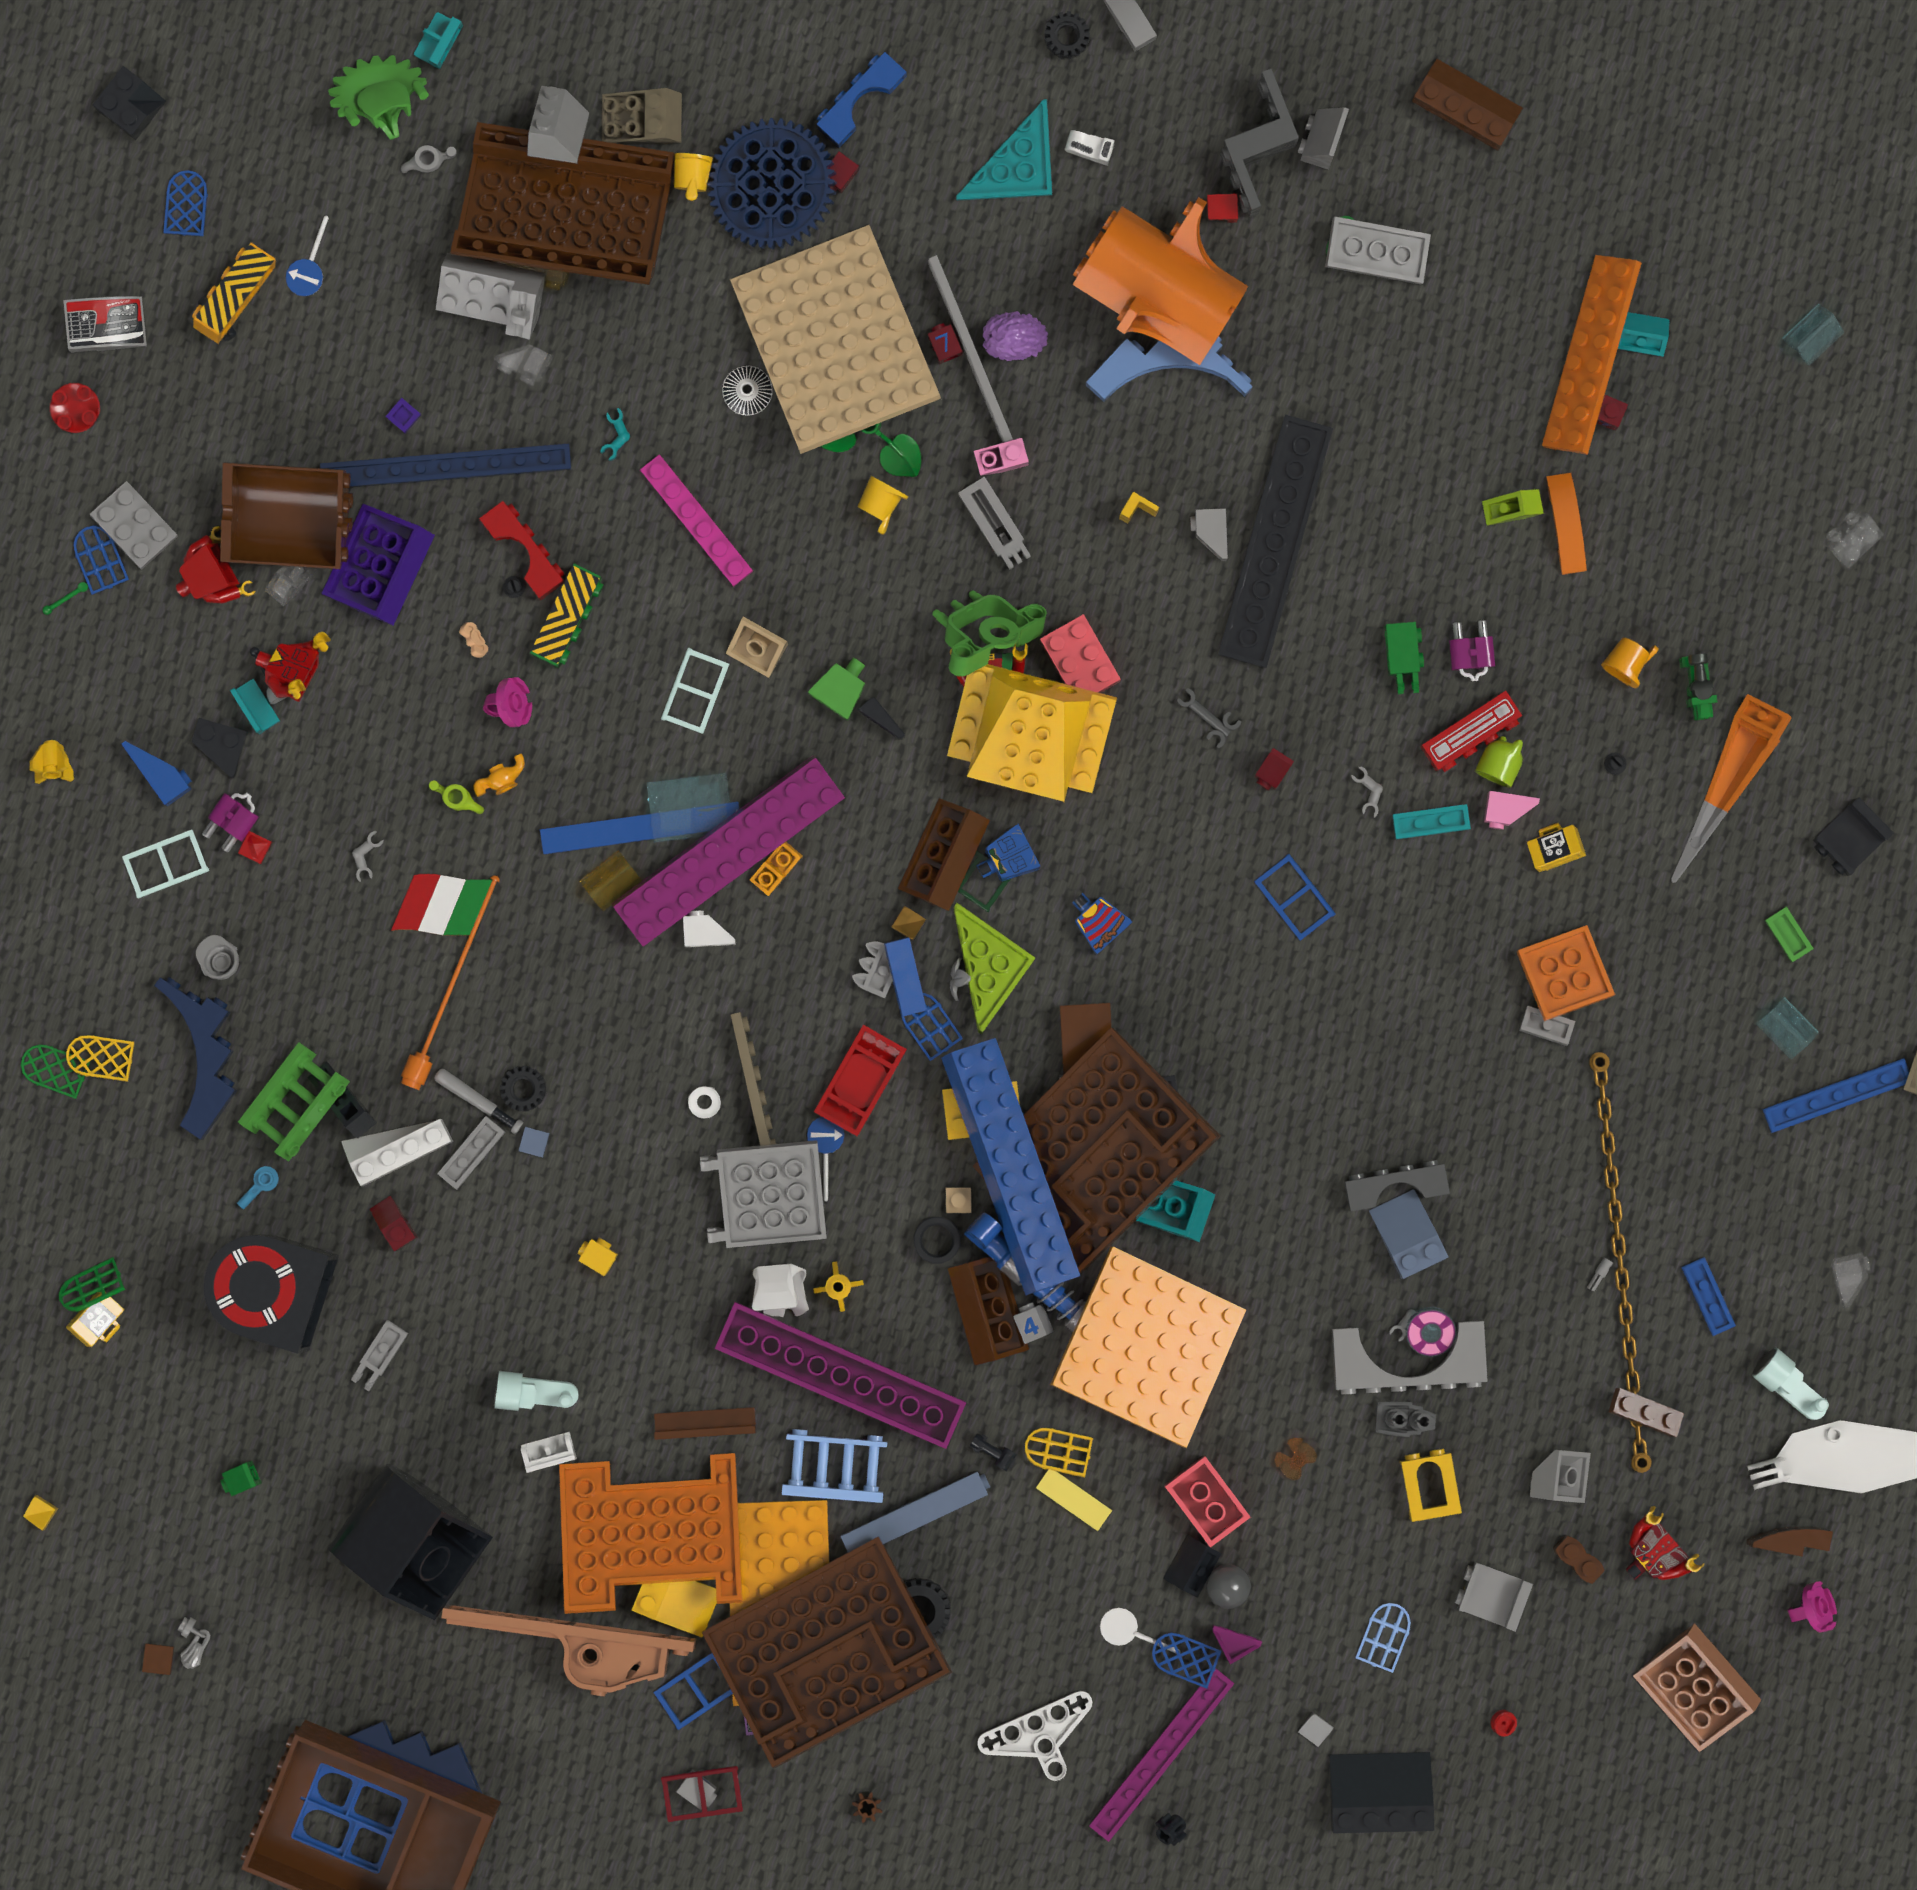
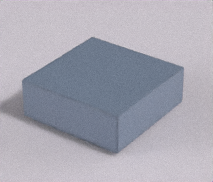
M525 1127L519 1151L543 1158L550 1133Z

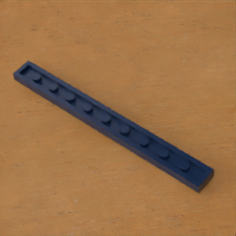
M569 444L320 464V468L346 470V473H350V487L572 470Z

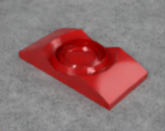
M863 1025L814 1112L858 1137L907 1049Z

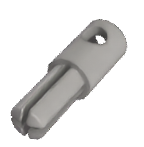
M1605 1257L1602 1259L1595 1271V1275L1587 1286L1588 1289L1592 1287L1598 1275H1600L1591 1291L1596 1290L1601 1280L1607 1275L1613 1262Z

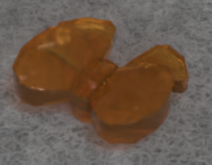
M1302 1438L1288 1440V1445L1295 1454L1292 1458L1281 1452L1276 1453L1275 1456L1276 1467H1280L1282 1473L1292 1480L1300 1479L1301 1468L1307 1463H1314L1317 1459L1315 1450L1307 1443L1302 1442Z

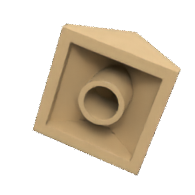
M743 617L726 654L769 678L784 653L788 642Z

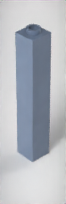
M978 1471L842 1534L841 1539L848 1553L878 1536L882 1543L885 1544L988 1495L986 1489L990 1488L985 1474L979 1475Z

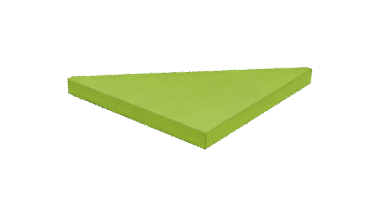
M956 903L953 907L966 973L971 977L968 984L978 1033L982 1034L1033 963L1035 957Z

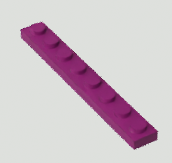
M1216 1669L1208 1689L1201 1686L1196 1689L1092 1820L1089 1827L1109 1842L1235 1683ZM1209 1673L1208 1676L1205 1678L1206 1683H1207V1680H1208V1678H1209L1210 1673Z

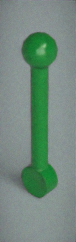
M85 582L79 583L78 588L50 606H44L42 609L45 615L51 614L54 608L76 594L86 592L88 585Z

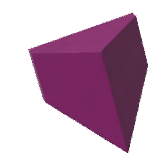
M1214 1624L1212 1626V1631L1229 1664L1261 1647L1262 1640Z

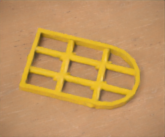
M1040 1428L1028 1436L1025 1442V1454L1033 1465L1042 1469L1085 1477L1093 1438L1053 1428ZM1049 1431L1048 1437L1045 1439L1033 1437L1038 1432ZM1052 1433L1069 1436L1068 1443L1051 1441ZM1073 1437L1090 1440L1089 1447L1083 1448L1072 1445ZM1029 1440L1046 1443L1045 1451L1029 1450ZM1052 1445L1067 1448L1066 1455L1061 1457L1048 1454L1049 1447ZM1074 1449L1087 1452L1086 1461L1070 1459V1451ZM1029 1454L1043 1456L1042 1464L1035 1462ZM1052 1458L1064 1461L1063 1469L1047 1466V1459ZM1070 1463L1084 1465V1471L1079 1473L1067 1470V1465Z

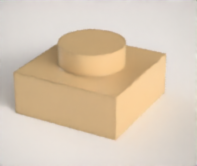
M946 1188V1213H971V1188Z

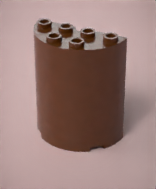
M223 462V514L221 519L220 562L341 569L343 562L348 561L346 539L349 533L352 532L353 525L352 518H348L349 509L353 507V493H349L348 489L350 488L351 481L350 473H346V470Z

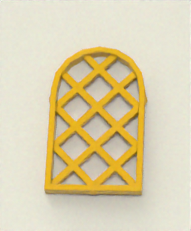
M94 1035L80 1036L69 1044L66 1051V1060L74 1072L86 1077L91 1076L128 1082L134 1042ZM83 1039H94V1040H92L90 1043L86 1044ZM99 1040L110 1041V1043L104 1047ZM77 1041H81L84 1047L76 1052L73 1045ZM97 1042L102 1049L93 1054L89 1047ZM117 1043H124L129 1045L121 1049ZM114 1044L119 1052L111 1057L106 1049ZM131 1047L128 1059L124 1052ZM87 1049L91 1057L83 1061L79 1054ZM72 1050L74 1054L69 1057V1052ZM105 1052L109 1059L101 1064L96 1057ZM122 1054L126 1062L118 1066L113 1059ZM74 1057H77L81 1062L76 1068L70 1062ZM94 1059L99 1066L90 1071L86 1064ZM112 1062L116 1069L108 1074L104 1066ZM128 1064L125 1076L121 1069ZM84 1066L88 1073L78 1070ZM102 1069L105 1075H99L94 1073ZM119 1071L123 1078L113 1077L112 1075Z

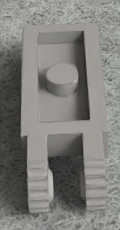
M387 1320L361 1359V1364L351 1380L355 1383L359 1381L364 1370L368 1367L374 1373L366 1382L364 1389L370 1391L378 1377L382 1376L409 1333Z

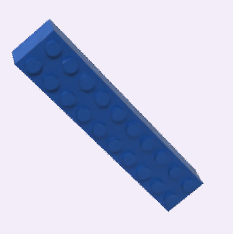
M996 1038L945 1055L941 1059L1025 1295L1079 1277L1078 1267Z

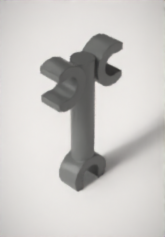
M1187 688L1185 692L1190 695V701L1183 702L1178 698V704L1184 708H1191L1215 729L1209 732L1206 739L1210 740L1213 735H1218L1221 740L1216 747L1218 749L1221 748L1225 743V738L1232 730L1238 729L1241 721L1238 720L1235 725H1229L1227 719L1230 717L1231 712H1227L1223 716L1222 723L1196 701L1194 692Z

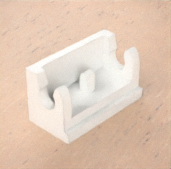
M570 1432L521 1445V1453L527 1473L577 1459Z

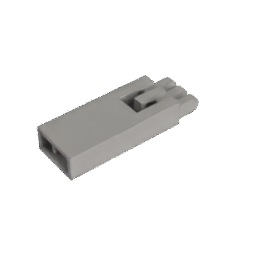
M985 476L958 493L996 556L1002 557L1009 570L1014 567L1009 559L1012 556L1017 564L1022 562L1018 555L1020 551L1026 559L1031 557L1023 544L1024 538ZM1002 525L1005 527L1010 537L1012 538L1009 541L1004 532L1000 534L999 537L1004 543L1003 545L994 532V530L998 529Z

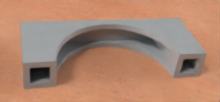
M1484 1321L1457 1322L1455 1341L1444 1361L1433 1370L1413 1377L1395 1376L1375 1365L1361 1344L1358 1328L1332 1329L1335 1389L1341 1390V1394H1356V1389L1366 1388V1393L1381 1392L1382 1387H1391V1392L1406 1391V1386H1416V1390H1431V1385L1441 1384V1389L1456 1388V1383H1466V1387L1470 1388L1482 1387L1481 1382H1487Z

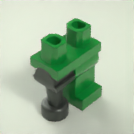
M1708 653L1679 658L1680 668H1687L1689 685L1687 687V695L1689 699L1686 700L1687 708L1692 707L1694 721L1712 718V704L1717 703V695H1712V688L1714 686L1709 678Z

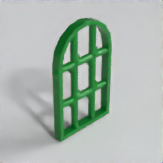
M112 1257L68 1279L62 1285L59 1292V1301L63 1307L69 1311H81L125 1290L115 1259ZM113 1263L114 1268L102 1274L98 1272L99 1268ZM94 1271L95 1277L83 1283L79 1282L78 1278ZM116 1272V1279L102 1284L101 1278ZM75 1280L76 1286L66 1290L68 1285ZM94 1281L98 1282V1288L83 1293L82 1287ZM119 1282L120 1287L105 1293V1288ZM74 1291L79 1292V1297L67 1303L63 1302V1296ZM96 1292H101V1296L86 1303V1297ZM82 1301L83 1305L70 1307V1305Z

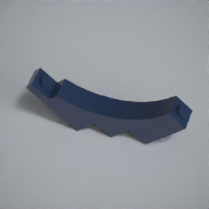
M385 1720L346 1736L482 1793L461 1742L432 1754L423 1731L395 1743Z

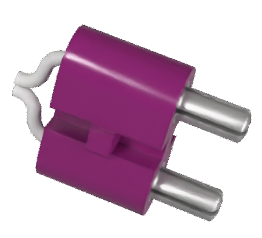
M1486 620L1478 621L1479 637L1470 639L1463 638L1462 624L1460 622L1453 623L1454 639L1449 640L1452 671L1460 670L1461 675L1470 677L1471 681H1478L1479 676L1485 675L1488 668L1495 667L1493 637L1487 635ZM1484 668L1482 672L1476 674L1475 679L1472 674L1463 671Z
M224 793L208 815L211 821L203 831V836L210 838L216 828L220 826L230 834L221 847L225 852H229L237 840L242 842L259 818L254 813L255 807L251 802L252 796L248 793L244 795L235 793L232 796ZM234 798H247V803L251 806V809L249 810Z

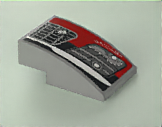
M98 297L63 300L68 350L71 353L147 346L142 297Z

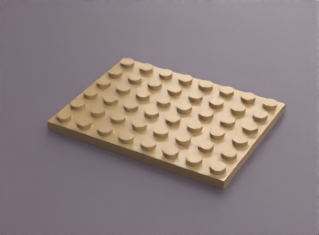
M869 225L730 279L800 454L941 399Z

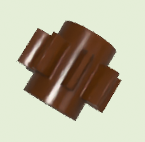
M872 1791L869 1793V1797H864L860 1792L859 1797L861 1800L859 1802H852V1805L858 1807V1810L853 1815L857 1816L860 1814L862 1816V1823L865 1822L866 1818H871L875 1822L874 1814L876 1812H883L881 1808H877V1804L882 1800L881 1798L874 1800L872 1798ZM864 1801L868 1804H874L871 1813H868L866 1810L862 1812L861 1809L863 1808Z

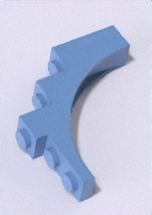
M1219 336L1200 365L1161 341H1158L1144 355L1142 353L1144 348L1135 340L1130 342L1126 339L1086 382V386L1103 402L1118 388L1132 379L1149 372L1170 368H1188L1214 374L1227 380L1244 397L1253 387L1250 385L1251 379L1244 372L1240 371L1237 373L1231 367L1233 363L1224 354L1221 356L1217 354L1223 346L1220 343L1222 339Z

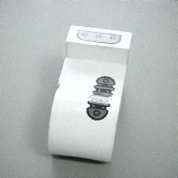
M1071 130L1064 150L1108 166L1114 147V140Z

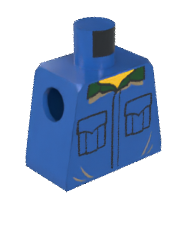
M1019 824L987 846L985 852L989 859L977 865L983 878L996 872L1000 881L1009 880L1040 869V864Z

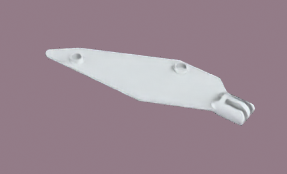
M1840 1420L1792 1433L1776 1458L1747 1465L1748 1471L1768 1465L1772 1467L1770 1470L1750 1475L1751 1480L1774 1475L1775 1478L1754 1484V1490L1787 1482L1865 1493L1917 1478V1432Z

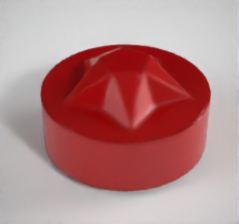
M1499 1710L1492 1716L1491 1728L1498 1735L1505 1737L1515 1731L1517 1719L1511 1712Z

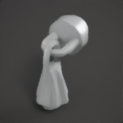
M185 1617L178 1628V1631L185 1638H187L190 1632L196 1634L190 1645L180 1654L181 1662L187 1669H193L200 1665L203 1651L210 1640L209 1631L205 1629L199 1631L193 1628L196 1620L191 1617L190 1619ZM200 1637L205 1638L202 1645L197 1642Z

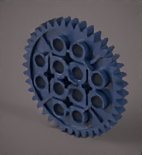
M770 118L767 125L763 119H760L759 126L753 121L750 122V130L745 126H741V135L734 131L735 139L726 138L728 146H719L723 152L722 155L714 154L718 163H712L711 167L715 169V172L709 174V177L714 179V181L707 184L708 187L714 189L708 193L709 197L715 198L710 203V206L718 207L713 212L714 215L722 216L718 222L721 225L727 224L725 230L727 232L733 231L732 236L737 239L741 236L740 241L745 244L749 240V245L755 247L758 243L759 247L764 249L766 244H768L769 248L774 250L776 243L781 249H784L785 241L790 246H793L794 238L799 242H803L801 234L804 233L810 237V228L818 230L816 221L825 222L821 214H830L826 204H834L829 199V196L836 195V192L830 187L837 185V182L830 179V177L836 175V171L828 169L834 165V162L826 160L831 154L828 151H823L826 146L823 143H818L819 138L816 135L811 137L812 132L809 129L803 132L804 127L801 124L795 127V123L791 120L786 125L785 120L781 118L778 124H776L773 118ZM794 143L795 148L793 152L785 154L784 149L786 145ZM754 144H760L759 152L751 155L750 148ZM777 153L787 162L789 161L790 163H792V166L794 167L793 169L802 177V179L792 170L790 171L789 169H787V166L785 165L786 163L777 155ZM811 160V168L807 171H802L803 162ZM771 161H777V168L772 172H768V164ZM736 162H742L743 167L741 171L733 173V165ZM753 162L759 167L757 171L752 170L751 164ZM764 176H766L770 180H773L776 184L775 186L780 190V192H778L775 188L770 187L769 182L764 178ZM788 178H794L793 187L785 189V181ZM759 179V187L755 190H750L751 181ZM742 189H744L752 198L754 197L757 199L759 205L767 212V215L760 208L752 205V202L750 201L751 199L742 191ZM805 195H811L810 204L802 206V198ZM739 196L742 197L741 206L733 208V199ZM776 196V204L773 207H767L768 198ZM787 196L792 198L793 204L791 206L786 204L785 198ZM788 213H793L794 220L790 224H784V217ZM753 214H759L758 223L750 225V217Z

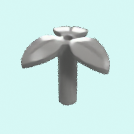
M960 957L955 961L950 973L952 980H950V990L955 1001H959L957 988L965 984L969 985L968 982L971 980V977L965 971L959 969L960 961L962 960Z

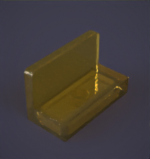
M618 850L579 882L600 909L605 911L612 905L611 903L642 880Z

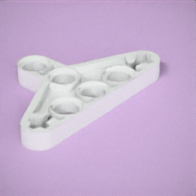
M1082 1690L1071 1693L982 1733L978 1738V1748L986 1755L1038 1757L1047 1778L1053 1781L1061 1780L1065 1776L1067 1768L1059 1747L1092 1707V1698L1089 1693ZM1077 1696L1087 1697L1086 1708L1081 1709L1080 1706L1072 1708L1075 1714L1069 1715V1708L1064 1701L1070 1700L1071 1705L1077 1701ZM1056 1705L1064 1707V1717L1054 1719L1051 1716L1052 1707ZM1034 1715L1042 1719V1726L1036 1730L1028 1726V1719ZM1008 1726L1018 1728L1019 1736L1016 1739L1009 1740L1006 1738L1004 1732ZM1000 1730L1001 1738L1006 1744L1000 1746V1741L993 1744L992 1750H989L988 1747L983 1748L984 1738L989 1736L990 1739L998 1737L995 1732ZM1049 1739L1053 1745L1051 1751L1047 1753L1041 1752L1038 1749L1039 1741ZM1052 1762H1059L1062 1765L1063 1770L1060 1775L1052 1776L1048 1772V1766Z

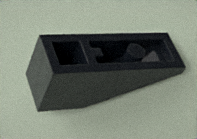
M327 1061L320 1066L331 1077L336 1072ZM309 1075L308 1079L320 1093L325 1084L314 1075ZM346 1086L344 1093L330 1107L343 1125L357 1139L377 1123L348 1086Z

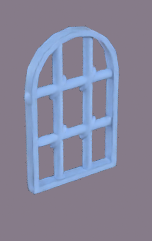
M1394 1603L1379 1606L1369 1618V1624L1355 1658L1369 1663L1373 1667L1377 1666L1393 1673L1406 1638L1409 1635L1411 1622L1407 1611ZM1387 1606L1381 1620L1374 1617L1381 1608ZM1392 1606L1401 1609L1394 1625L1386 1622ZM1404 1613L1408 1620L1407 1630L1399 1627ZM1372 1621L1380 1624L1376 1637L1373 1640L1367 1638ZM1385 1626L1393 1629L1389 1642L1386 1645L1378 1642ZM1398 1631L1405 1633L1399 1650L1391 1647ZM1365 1641L1373 1644L1367 1660L1359 1657ZM1378 1646L1385 1649L1380 1665L1371 1662L1375 1648H1378ZM1392 1651L1397 1653L1392 1669L1384 1667V1663L1388 1653Z

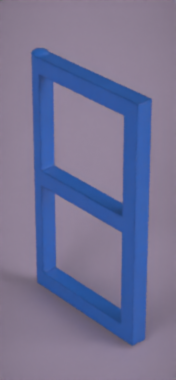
M1287 854L1283 860L1254 881L1300 941L1330 917L1336 915L1290 854ZM1289 861L1307 885L1279 906L1261 882ZM1311 889L1328 913L1303 933H1300L1283 909Z
M713 1653L653 1692L678 1730L733 1694L730 1689L709 1703L690 1675V1673L711 1659H714L718 1665ZM685 1677L704 1707L680 1722L661 1693Z

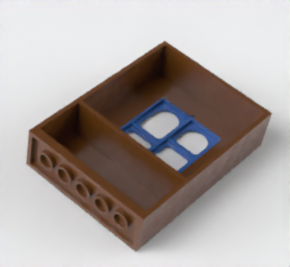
M304 1720L300 1727L296 1725L285 1747L287 1749L284 1756L282 1755L276 1769L278 1772L267 1792L269 1794L266 1801L264 1800L258 1814L260 1817L249 1837L251 1839L249 1844L246 1845L242 1853L241 1860L244 1861L242 1870L289 1890L466 1889L501 1801L308 1720ZM336 1773L352 1780L351 1790L343 1806L333 1804L320 1795L318 1783L325 1774ZM364 1786L376 1789L401 1801V1808L393 1826H386L355 1812L354 1807ZM312 1810H322L347 1820L349 1828L342 1846L336 1848L309 1836L303 1826L306 1814ZM360 1828H366L386 1837L387 1842L379 1862L372 1863L351 1853V1848Z

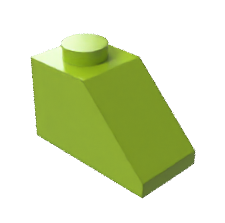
M1539 489L1520 490L1482 501L1487 526L1544 514Z

